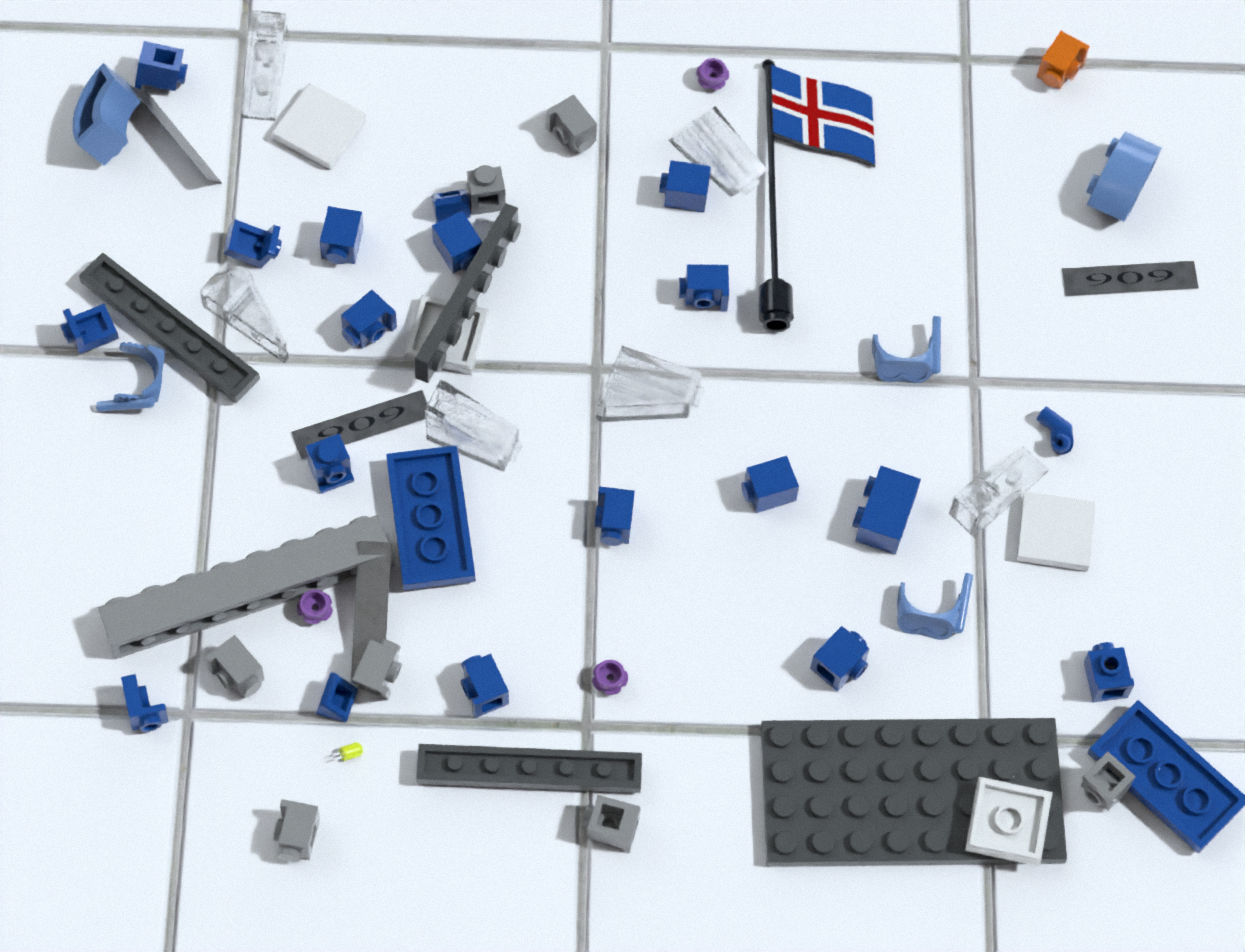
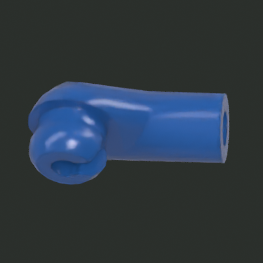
M1046 406L1036 420L1050 430L1052 449L1058 454H1067L1074 445L1073 426Z

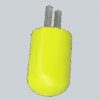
M354 742L340 747L339 752L331 754V757L339 754L340 757L334 758L333 761L340 758L342 761H347L361 756L363 747L360 743Z

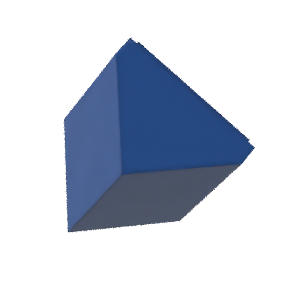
M458 189L431 195L436 223L460 211H463L466 217L470 218L469 196L465 190Z
M331 672L316 715L347 722L358 688L335 672Z

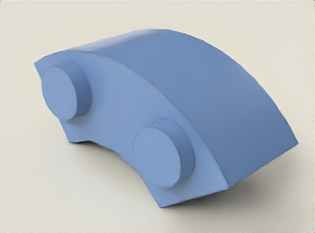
M104 62L88 80L79 96L73 115L72 128L77 145L105 166L128 143L126 136L127 123L141 100L130 87V84Z
M1126 131L1120 139L1113 137L1105 154L1109 159L1101 175L1094 174L1087 187L1086 193L1091 195L1087 205L1125 222L1154 168L1162 147Z

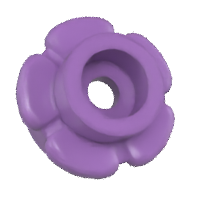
M706 59L697 68L698 83L705 89H721L726 85V80L729 79V70L720 59Z
M309 590L302 595L297 603V612L299 616L304 617L306 623L318 624L321 620H328L332 615V599L321 590ZM317 605L319 608L317 610H313L312 606Z
M604 660L597 664L593 670L594 677L592 678V683L600 692L605 691L607 695H615L621 691L622 687L627 685L628 673L624 670L623 665L616 660ZM612 675L613 680L609 681L606 677Z

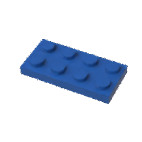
M457 445L386 454L403 590L476 582Z
M1139 700L1087 752L1096 762L1109 752L1136 777L1128 791L1198 854L1245 807V795Z

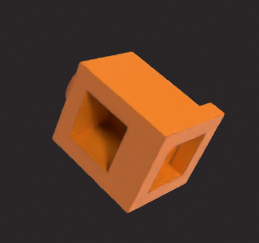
M1060 31L1041 59L1037 78L1043 80L1046 85L1052 88L1060 89L1066 79L1072 81L1079 68L1082 69L1090 46Z

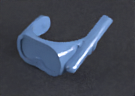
M932 317V331L929 337L928 350L917 357L901 358L887 353L879 344L878 334H873L872 354L878 377L886 382L922 383L927 381L931 374L940 373L941 317Z
M122 342L119 347L120 351L137 355L150 365L154 375V382L142 391V395L119 393L114 395L113 400L97 402L96 409L98 412L152 408L158 402L162 384L165 350L151 345L144 347V345H138V343Z
M969 573L964 574L961 593L958 594L956 605L944 613H927L915 608L905 596V583L900 582L897 597V624L899 629L908 634H918L939 640L948 639L953 633H962L965 626L973 575Z

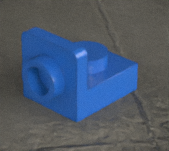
M136 674L121 677L132 731L139 729L143 732L159 729L162 724L169 722L165 704L150 706L146 685L138 686Z

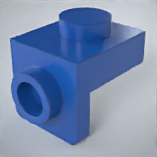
M234 219L229 226L223 254L262 268L268 261L275 259L280 252L282 240L278 239L281 227L273 224L266 231Z
M105 304L74 316L69 308L62 310L65 323L60 324L61 330L68 344L75 343L79 354L119 339L118 332Z

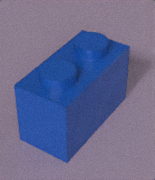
M880 465L877 476H869L863 493V496L869 498L866 507L858 506L852 527L858 528L855 541L896 555L918 493L921 479Z

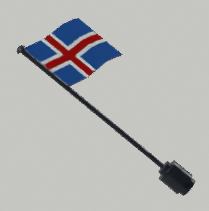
M766 59L762 62V68L765 69L771 278L758 287L759 321L765 330L769 332H782L790 328V322L794 319L793 287L788 282H785V280L778 278L774 136L806 148L848 156L875 168L872 96L841 84L807 78L777 67L773 60Z

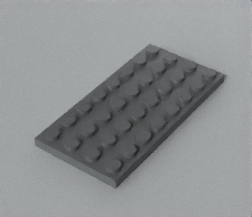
M1055 718L761 721L766 867L1025 864L965 851L978 777L1052 792L1040 864H1065L1067 860Z

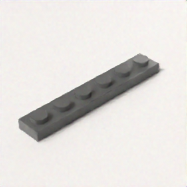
M505 203L416 355V379L429 383L434 372L439 373L442 370L449 346L457 344L462 332L461 326L465 319L470 320L477 306L478 296L480 293L485 294L492 280L491 274L495 267L500 268L506 257L507 246L510 242L514 243L520 234L521 223H518L517 207Z
M102 252L79 275L80 282L235 403L260 380L259 373L105 253Z
M418 744L416 781L417 784L641 793L642 753Z

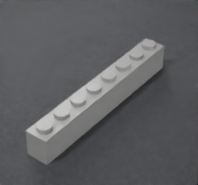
M378 515L357 517L348 525L336 529L332 527L324 528L312 537L303 540L291 539L282 543L279 548L267 552L264 550L254 551L248 554L245 559L233 563L221 562L214 565L209 571L197 575L194 573L185 574L177 578L173 583L164 586L152 585L144 588L140 594L128 598L115 597L110 599L105 605L98 607L114 658L118 659L301 598L305 592L312 589L322 591L355 580L357 578V565L383 556L358 555V542H388ZM391 551L390 568L393 567L392 551Z

